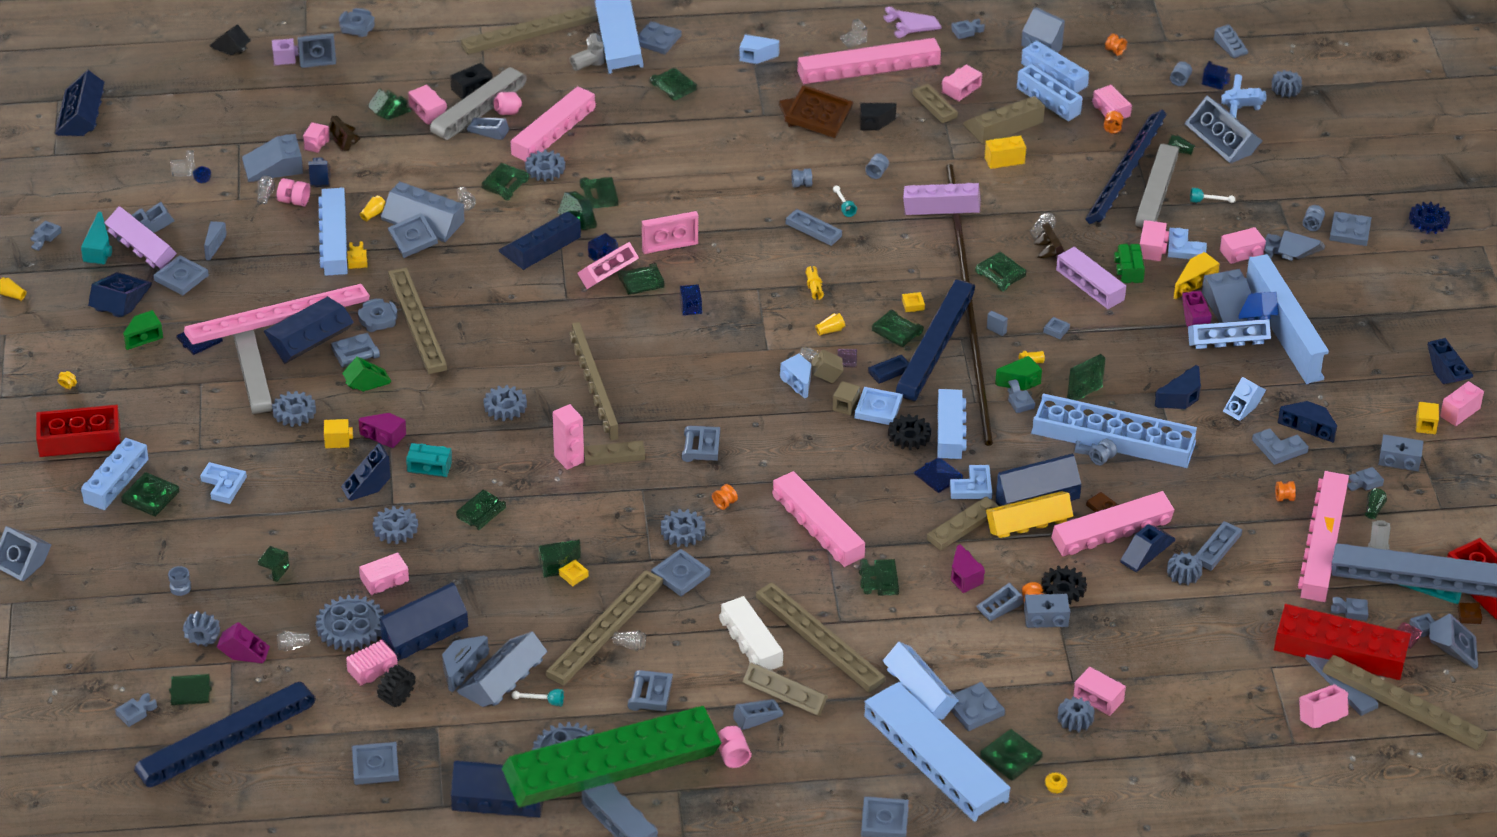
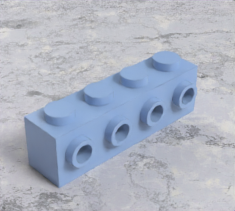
M1035 41L1022 49L1021 64L1024 66L1032 64L1076 93L1088 87V71L1042 43Z
M1032 64L1018 71L1017 89L1030 97L1036 96L1045 107L1067 121L1081 114L1082 96Z
M1269 319L1188 326L1189 346H1195L1196 349L1207 348L1208 344H1214L1215 348L1226 347V343H1233L1234 346H1243L1248 341H1252L1253 345L1264 344V340L1271 339Z
M938 389L937 458L962 459V451H966L967 440L963 439V437H966V425H963V423L966 424V412L963 411L966 410V398H962V390Z
M125 438L118 444L100 468L95 470L93 476L83 484L81 493L84 503L106 510L149 460L147 445L129 438Z
M898 642L883 660L888 666L887 671L894 677H897L900 680L899 683L910 691L936 718L943 720L959 701L911 646Z

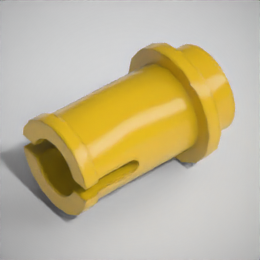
M1023 351L1019 353V360L1030 356L1036 363H1044L1045 361L1043 351Z

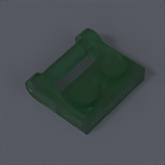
M675 67L660 75L654 74L650 78V83L653 86H658L674 101L697 90V84Z
M500 163L482 182V189L501 195L505 200H510L513 197V193L522 183H526L530 176L523 170ZM514 177L517 178L508 188L505 187Z
M584 177L580 179L579 183L584 191L586 208L595 209L618 206V197L612 177L599 179ZM595 188L598 199L593 198L591 189Z
M1002 252L982 261L975 268L979 275L987 277L1001 291L1007 290L1011 284L1026 277V270ZM989 268H991V269L994 270L996 273H998L1000 276H1002L1003 279L999 278L997 275H995L993 272H991V271L989 270Z
M650 263L649 266L618 271L619 279L622 281L628 295L665 287V281L656 263Z
M894 310L888 311L872 325L873 332L901 347H904L914 337L920 336L924 330L922 325L912 323L899 316Z

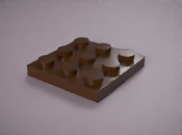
M802 85L785 116V122L836 138L853 106V101Z

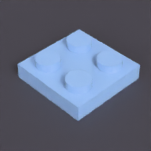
M864 387L855 410L854 418L889 425L898 414L903 394Z

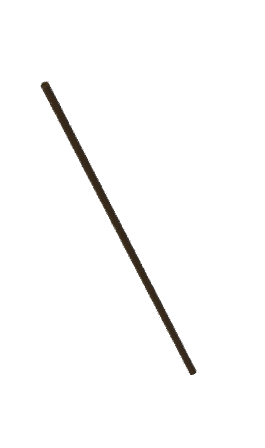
M948 164L946 166L948 184H956L953 165ZM952 213L962 281L970 283L960 213ZM971 299L966 308L984 440L986 446H991L993 440L973 300Z

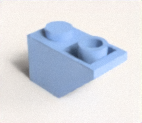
M745 35L740 45V61L758 64L779 56V40Z
M797 354L781 362L780 378L804 398H807L809 393L811 363L802 355Z
M1242 377L1223 412L1241 421L1257 407L1266 389Z

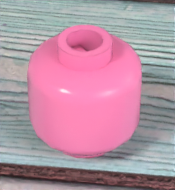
M500 92L494 98L493 105L500 115H515L518 113L519 108H521L522 102L515 92Z

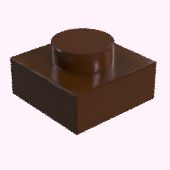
M1458 603L1457 609L1460 623H1482L1480 603Z

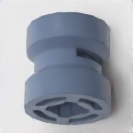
M1186 62L1177 63L1170 74L1171 82L1176 86L1185 85L1192 73V67Z
M875 154L865 168L867 175L873 179H879L888 168L889 160L882 154Z
M806 168L803 171L798 169L791 171L793 188H799L801 185L812 187L811 168Z
M1317 205L1308 207L1303 219V226L1310 231L1318 230L1325 217L1324 209Z
M1103 439L1098 445L1093 446L1089 450V457L1099 466L1117 454V448L1110 439Z
M183 566L170 569L168 578L171 593L177 596L189 593L191 590L189 570Z

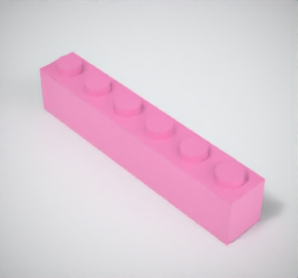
M577 86L511 140V155L527 161L526 158L531 157V153L537 154L538 150L543 152L595 109V94Z
M794 471L773 480L772 494L775 500L779 501L786 511L791 513L798 523L803 525L810 535L815 537L821 546L832 554L836 561H839L846 567L865 557V542Z
M1161 491L1055 525L1051 538L1062 557L1069 554L1074 555L1084 549H1093L1097 545L1111 543L1121 537H1129L1139 532L1148 524L1153 526L1166 525L1171 522L1174 508L1165 493Z

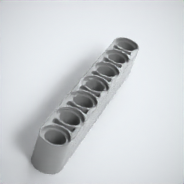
M512 67L507 68L434 119L430 126V132L444 140L450 139L466 128L474 117L480 118L494 108V98L500 92H516L521 89L526 83V75Z
M1160 144L1137 213L1136 227L1143 228L1144 220L1157 222L1177 161L1179 147Z
M254 330L233 334L252 414L272 411L271 397Z

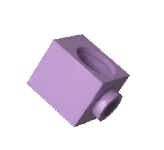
M293 39L272 40L274 65L296 63L295 56H298V46H294Z

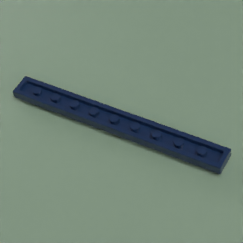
M1163 109L1150 115L1085 218L1089 225L1096 221L1101 222L1106 217V212L1113 206L1112 203L1119 196V191L1126 185L1125 182L1132 175V170L1139 164L1138 160L1145 154L1144 151L1151 144V139L1157 134L1158 128L1163 125V120L1167 115Z

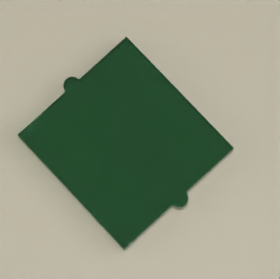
M210 674L171 676V688L169 689L171 706L209 703L210 691H212Z

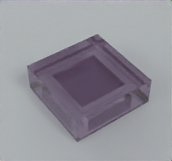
M838 349L837 356L842 358L843 367H857V349Z

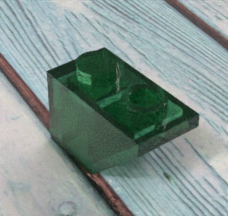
M379 88L367 105L376 115L386 120L394 119L412 111V108L407 104L409 101L401 95L397 97L389 89L385 91Z
M576 191L565 192L557 213L563 214L569 211L580 219L582 230L596 228L597 222L590 200Z
M580 539L539 546V562L544 578L558 576L560 568L573 560L577 561L581 557Z

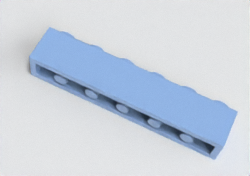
M344 188L322 189V196L318 197L320 256H323L320 257V268H324L325 276L348 274Z

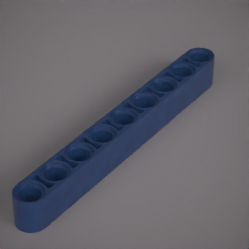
M958 279L954 281L897 384L896 393L903 394L904 399L914 402L917 400L974 295L975 284Z
M296 682L143 758L135 765L134 771L147 787H154L309 709L315 703L316 698L303 682Z

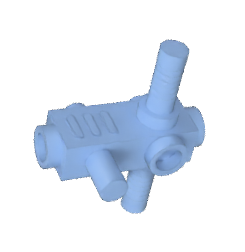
M1240 74L1235 75L1233 89L1225 90V94H1222V104H1227V107H1230V113L1235 118L1237 109H1240L1242 106H1253L1255 110H1259L1263 102L1266 101V92L1261 91L1260 88L1240 89L1242 75Z

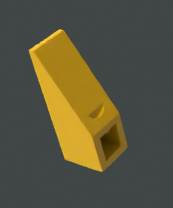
M1206 252L1191 258L1175 284L1174 299L1182 297V293L1192 292L1202 287L1205 275L1219 273L1220 263Z

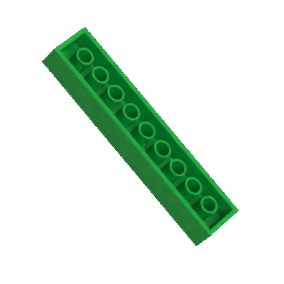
M700 706L508 757L502 767V771L520 808L713 756L722 743L705 706Z

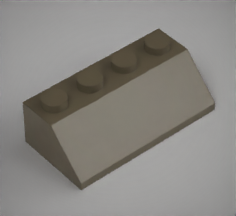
M1036 96L969 119L963 122V125L982 144H986V140L999 139L1043 123L1045 105Z

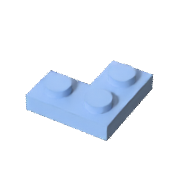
M1169 229L1168 257L1191 259L1206 252L1207 243L1188 241V229Z
M209 462L200 477L202 482L216 485L210 493L212 500L230 504L247 478V474L243 470Z
M969 465V479H950L951 499H983L986 496L992 499L989 465Z

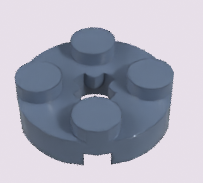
M355 8L353 12H343L339 17V24L342 33L364 37L374 28L375 20L370 11Z
M384 299L368 300L358 310L359 322L369 332L388 327L391 328L396 325L397 308L390 301L386 303Z

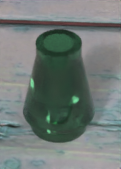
M1172 134L1168 145L1179 147L1178 153L1192 155L1195 148L1194 144H1191L1179 135L1175 136Z
M1374 488L1367 494L1365 511L1367 518L1375 519L1387 502L1385 491Z

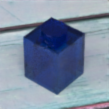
M699 284L680 286V304L683 315L702 314V297Z

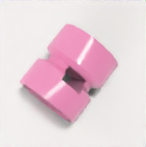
M281 179L277 189V200L288 204L292 202L293 205L302 207L306 206L310 196L309 183L300 181L295 183L294 180Z
M725 727L717 733L722 743L718 749L726 766L737 768L745 765L750 760L751 751L739 727Z

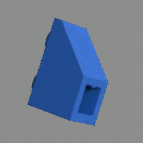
M1277 292L1249 294L1238 315L1239 319H1247V321L1258 320V318L1259 320H1271V316L1279 315Z

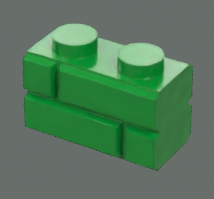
M1119 244L1117 252H1114V263H1118L1116 264V275L1120 276L1123 283H1142L1144 281L1145 267L1141 245L1130 244L1129 246L1128 244Z

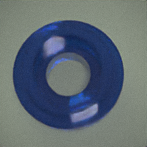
M204 166L198 167L193 171V177L198 183L208 182L212 175L211 170Z

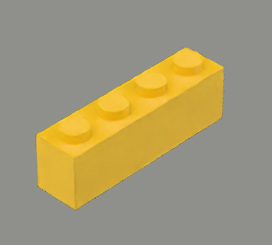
M1064 491L986 510L990 534L996 535L998 538L1008 537L1011 532L1015 531L1017 533L1028 532L1029 528L1035 526L1036 528H1044L1051 522L1056 524L1067 522V518L1074 517L1070 495Z

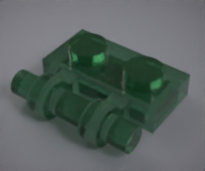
M866 559L860 560L858 569L859 574L862 576L860 584L864 594L868 595L872 593V590H877L878 596L899 595L895 559L874 560V566H870Z

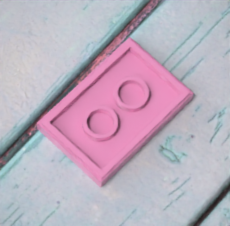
M697 211L642 221V251L644 254L698 244Z

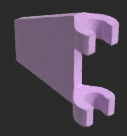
M886 7L885 9L887 14H890L884 15L886 22H892L898 17L901 22L896 23V27L900 30L894 33L897 38H902L911 32L941 29V25L935 16L898 11L893 7Z

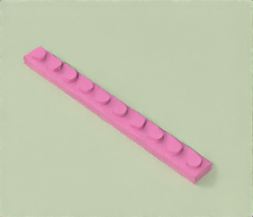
M357 284L185 326L184 333L192 344L201 343L277 324L327 296L347 307L368 301L370 295L362 284Z

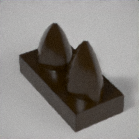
M332 116L329 123V135L342 151H349L351 144L357 143L360 137L352 133L355 130L353 126L344 123L339 116Z
M1049 222L1043 224L1044 232L1034 242L1035 245H1046L1039 253L1038 258H1050L1065 252Z

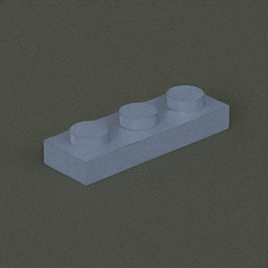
M798 209L786 218L787 225L830 246L842 237V230Z
M1224 521L1196 554L1198 555V560L1202 561V567L1212 571L1240 538L1242 529Z

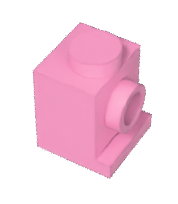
M311 123L303 135L304 149L318 153L321 147L330 141L329 126Z

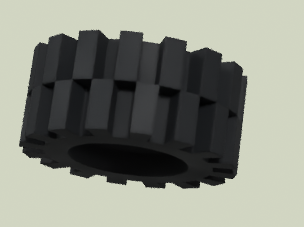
M394 665V667L389 668V672L386 671L384 673L385 677L380 679L381 684H378L377 688L379 690H377V694H379L378 698L392 707L401 706L402 702H406V697H410L411 694L409 693L414 690L412 686L416 683L414 681L416 676L401 665Z

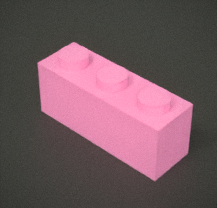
M630 242L585 267L577 274L586 289H589L636 261L639 257Z
M569 404L553 411L554 456L566 470L584 463L583 418Z

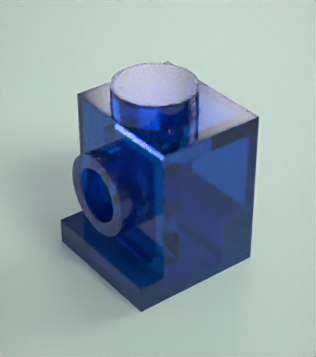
M1208 61L1203 70L1202 85L1222 90L1225 84H1228L1231 74L1228 73V68L1212 64V61Z
M607 233L589 241L588 257L596 262L617 249V241Z

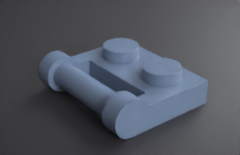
M368 332L331 343V349L342 368L347 367L356 356L364 360L380 357L378 347L374 345Z
M685 427L684 436L686 438L685 448L682 451V460L685 462H691L693 459L718 461L720 427ZM695 436H699L698 450L692 449Z
M636 671L633 678L635 681L632 697L628 701V708L633 711L639 709L666 711L673 674ZM649 682L646 698H640L643 683Z

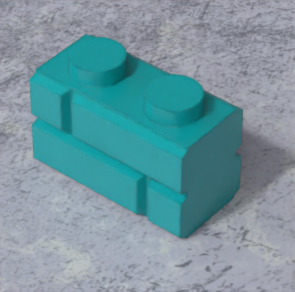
M411 443L406 457L407 472L447 477L452 464V449L445 446Z

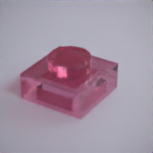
M1405 622L1397 629L1411 633L1409 649L1414 646L1422 634L1421 630Z

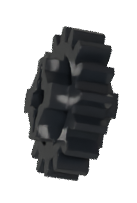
M910 414L907 417L900 415V419L893 418V422L889 423V441H894V446L901 445V449L908 447L909 450H912V447H915L918 450L920 445L925 447L926 442H930L932 428H930L929 422L925 423V418L918 419V415L911 417Z
M1058 565L1057 570L1049 568V573L1044 572L1041 586L1043 593L1067 594L1068 602L1071 604L1072 600L1078 602L1079 597H1084L1087 589L1086 577H1082V572L1076 573L1075 567L1070 570L1066 565L1064 569H1061Z

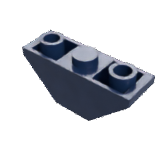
M313 158V161H308L310 186L330 187V165L328 161H325L324 158Z
M1446 338L1428 342L1433 371L1442 384L1473 378L1471 371Z
M1195 365L1179 377L1172 379L1164 387H1160L1155 393V407L1186 409L1197 402L1201 387L1199 366Z
M1309 401L1280 407L1278 424L1334 443L1337 424L1326 407Z
M381 443L374 447L341 486L348 500L352 501L379 492L391 478L389 456Z
M1148 524L1135 534L1120 563L1137 573L1175 542L1176 538L1162 529Z

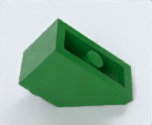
M153 310L133 317L123 333L126 350L163 338L162 324Z
M358 356L342 373L346 379L345 383L347 386L362 392L391 383V379L385 369Z
M1030 356L1024 357L996 369L995 384L1000 387L1011 388L1008 381L1016 379L1020 390L1025 391L1041 384L1042 368Z

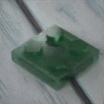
M1102 354L1070 369L1068 399L1076 401L1103 387L1106 358Z
M145 472L121 496V500L126 505L156 517L180 491L178 485Z
M1009 729L980 751L982 759L1011 781L1040 761L1043 756V752L1012 729Z

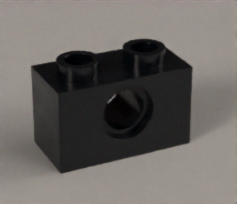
M478 63L450 75L451 90L463 100L493 79L492 72L482 63Z

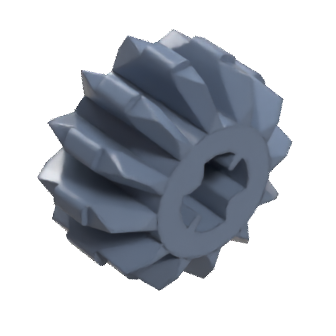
M1291 70L1277 71V74L1272 78V91L1276 95H1282V98L1284 96L1288 98L1291 96L1296 97L1302 87L1301 77L1298 76V73H1292Z
M1181 551L1180 554L1174 553L1173 557L1169 558L1167 573L1171 577L1172 582L1178 581L1179 585L1185 583L1189 586L1190 582L1196 584L1197 580L1202 576V561L1198 560V555L1192 556L1190 552L1184 554Z
M196 611L195 614H190L183 626L184 637L189 638L190 643H197V646L203 644L207 647L208 644H214L220 633L219 620L214 619V615H207L206 611L203 614L199 611Z
M1073 696L1071 700L1065 698L1064 702L1060 704L1057 718L1062 728H1069L1070 732L1077 730L1079 733L1081 729L1087 731L1088 727L1092 725L1095 711L1090 701H1083L1082 697L1076 699Z

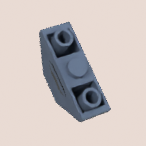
M479 636L456 640L442 654L443 670L449 691L453 692L458 686H461L468 674L473 672L477 664L487 657L489 653L488 637Z

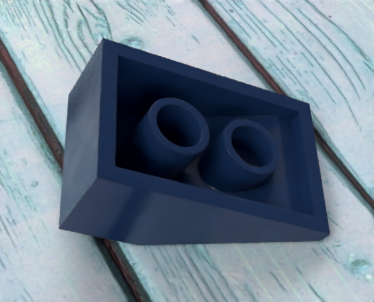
M116 272L92 283L88 306L94 307L96 311H108L113 316L124 317V315L133 311L151 287L152 282Z

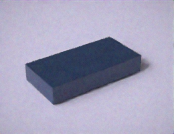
M901 354L869 367L868 373L880 384L902 375L909 362Z

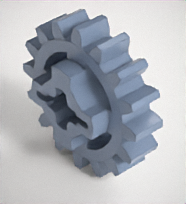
M538 150L537 154L531 153V157L526 158V173L530 174V178L536 177L537 181L540 179L544 181L547 179L554 180L553 177L560 178V174H564V157H560V153L554 154L553 150L550 153L547 150H544L542 153Z
M506 385L505 388L498 386V390L490 389L491 393H486L484 410L488 412L489 417L494 415L495 420L500 417L502 421H505L506 418L513 420V416L519 418L520 413H525L527 400L526 394H522L521 389L516 391L515 386L509 388Z
M288 391L286 396L280 394V399L275 398V404H272L273 417L277 419V422L283 421L284 426L290 423L291 427L296 423L301 426V422L309 423L308 418L313 419L314 414H316L315 400H312L311 395L306 396L305 392L298 394V391H295L294 394H291Z
M393 506L392 510L384 508V513L379 511L378 517H374L373 531H375V536H380V541L387 539L388 544L392 541L398 544L399 540L406 542L407 537L412 539L413 533H417L418 519H416V514H411V509L404 511L403 506L399 509Z
M678 509V513L671 511L670 516L665 515L664 520H661V535H664V540H669L670 545L674 542L677 543V547H680L681 544L688 547V543L696 545V540L701 541L702 536H705V521H703L702 516L697 517V512L689 513V509L685 512Z

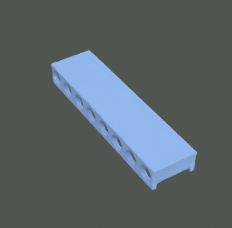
M595 0L609 74L612 73V69L640 64V68L644 67L631 0Z
M1268 254L1249 257L1246 280L1251 294L1277 292L1279 315L1271 316V320H1269L1271 329L1306 384L1324 380L1321 369L1323 357L1329 353V350Z
M1043 394L1039 409L1033 419L1031 434L1076 443L1078 440L1080 444L1092 446V443L1098 445L1103 439H1110L1115 444L1117 453L1188 468L1196 444L1197 427ZM1052 401L1056 405L1049 408L1045 405V402ZM1071 405L1075 409L1068 412L1064 409V406ZM1090 409L1094 414L1087 416L1083 411ZM1111 414L1114 418L1106 420L1103 418V415ZM1130 418L1133 422L1127 425L1122 419ZM1149 422L1153 427L1146 429L1142 426V423ZM1167 426L1170 427L1172 431L1164 433L1161 430V428ZM1189 431L1192 434V437H1183L1181 435V432Z
M899 682L865 700V717L974 822L978 820L979 815L1001 802L1007 803L1009 801V791L1011 788ZM884 722H885L886 725L888 726L889 731L886 729V727H885V725H884ZM911 748L916 753L917 758L913 755ZM939 775L943 778L945 785L941 782ZM968 803L971 805L973 812L970 810Z

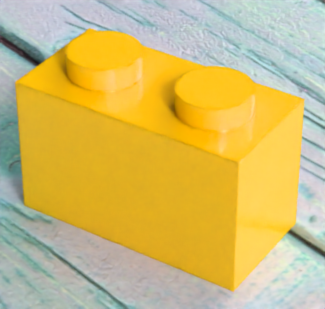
M1021 136L986 140L985 160L990 169L1025 164L1026 145Z

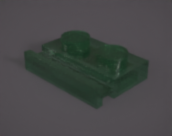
M483 489L456 511V517L471 526H476L477 530H480L506 508V502L499 501L498 497Z

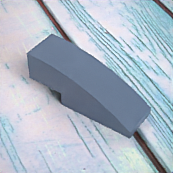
M159 202L147 212L141 208L131 215L153 233L174 222L173 217L162 202ZM117 236L116 239L120 242L121 238Z

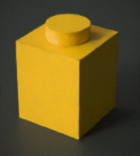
M1419 402L1416 414V432L1436 434L1439 422V404Z
M348 419L324 420L325 448L349 447L350 439H353V427H349Z

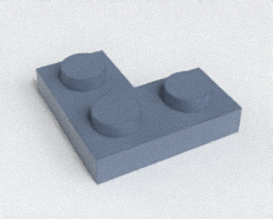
M1269 428L1253 434L1252 441L1274 465L1308 453L1309 446L1298 434L1280 440Z

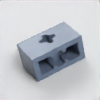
M1383 434L1378 465L1419 472L1424 441Z
M1025 595L1024 614L1026 628L1069 627L1070 608L1068 595Z

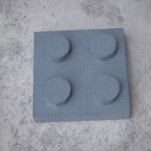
M650 21L638 34L640 47L666 54L681 37V30Z
M1334 212L1329 240L1367 246L1372 217Z
M422 213L388 227L389 234L403 258L438 244L437 237Z
M179 255L154 274V281L184 295L208 277L209 273L208 269Z
M679 549L654 567L651 573L663 578L665 586L678 595L683 596L709 577L710 569L682 549Z
M982 682L953 694L959 701L951 709V712L967 731L1005 715L1003 706Z
M396 742L352 746L354 785L399 781Z
M864 797L861 837H906L909 800Z

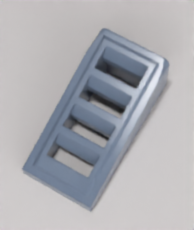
M1230 25L1215 29L1214 40L1232 58L1248 54L1247 48Z
M474 117L467 127V131L503 140L509 131V127L504 118Z
M211 221L204 244L206 260H211L226 238V225L224 222Z
M1009 582L978 604L977 609L989 621H992L1021 606L1024 603L1023 596ZM990 607L993 612L989 613L985 608Z
M774 699L736 704L733 718L740 729L745 730L782 717L783 711Z

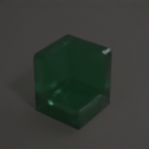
M269 546L258 560V565L271 569L273 581L278 582L290 567L288 552Z

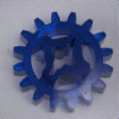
M1422 202V205L1416 204L1415 207L1411 208L1409 220L1410 224H1414V229L1420 228V232L1425 230L1427 234H1430V231L1437 234L1438 230L1444 232V228H1448L1451 216H1449L1450 212L1445 211V207L1440 208L1439 204L1433 205L1432 202H1429V204Z

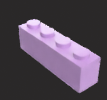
M979 183L904 186L905 215L980 212Z
M120 206L104 222L109 228L107 231L114 238L119 236L121 238L120 242L127 248L133 247L132 251L140 258L144 256L146 258L145 262L152 268L156 266L161 270L177 254L166 242Z
M1076 247L1058 255L1056 270L1105 308L1110 309L1125 300L1126 285Z

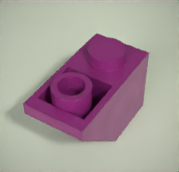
M1202 292L1182 293L1187 328L1192 325L1211 324L1212 315Z
M391 413L361 417L358 420L360 435L391 448H394L406 435L405 419Z
M959 544L956 547L952 564L951 581L962 593H965L984 583L985 569L981 563H978L972 557L968 550Z
M237 622L222 632L216 648L232 660L264 663L270 646Z

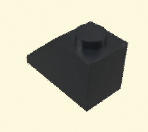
M237 24L219 36L209 46L232 56L236 52L241 54L248 48L246 45L251 40Z
M860 103V130L879 131L896 120L897 104Z

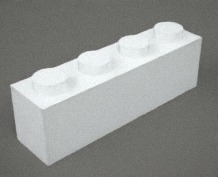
M742 596L721 604L720 621L723 626L726 625L729 629L730 636L733 640L736 639L741 652L748 656L749 662L769 670L783 666V650L746 598Z

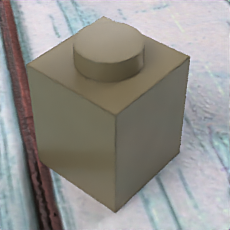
M823 349L818 355L814 356L811 362L813 375L832 384L844 371L842 358Z
M841 381L833 395V411L851 416L860 400V386Z

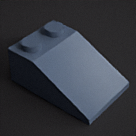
M295 134L278 136L242 157L248 182L303 173L302 156Z
M1236 269L1205 275L1202 294L1220 323L1247 321V319H1239L1238 316L1248 295L1251 294L1248 282L1241 270Z

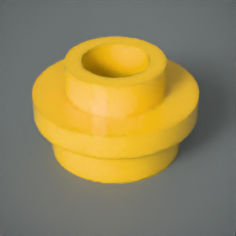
M69 371L59 373L57 381L62 387L71 389L76 386L77 380L74 374Z
M1051 773L1046 776L1045 785L1048 791L1058 794L1066 788L1067 779L1060 773Z

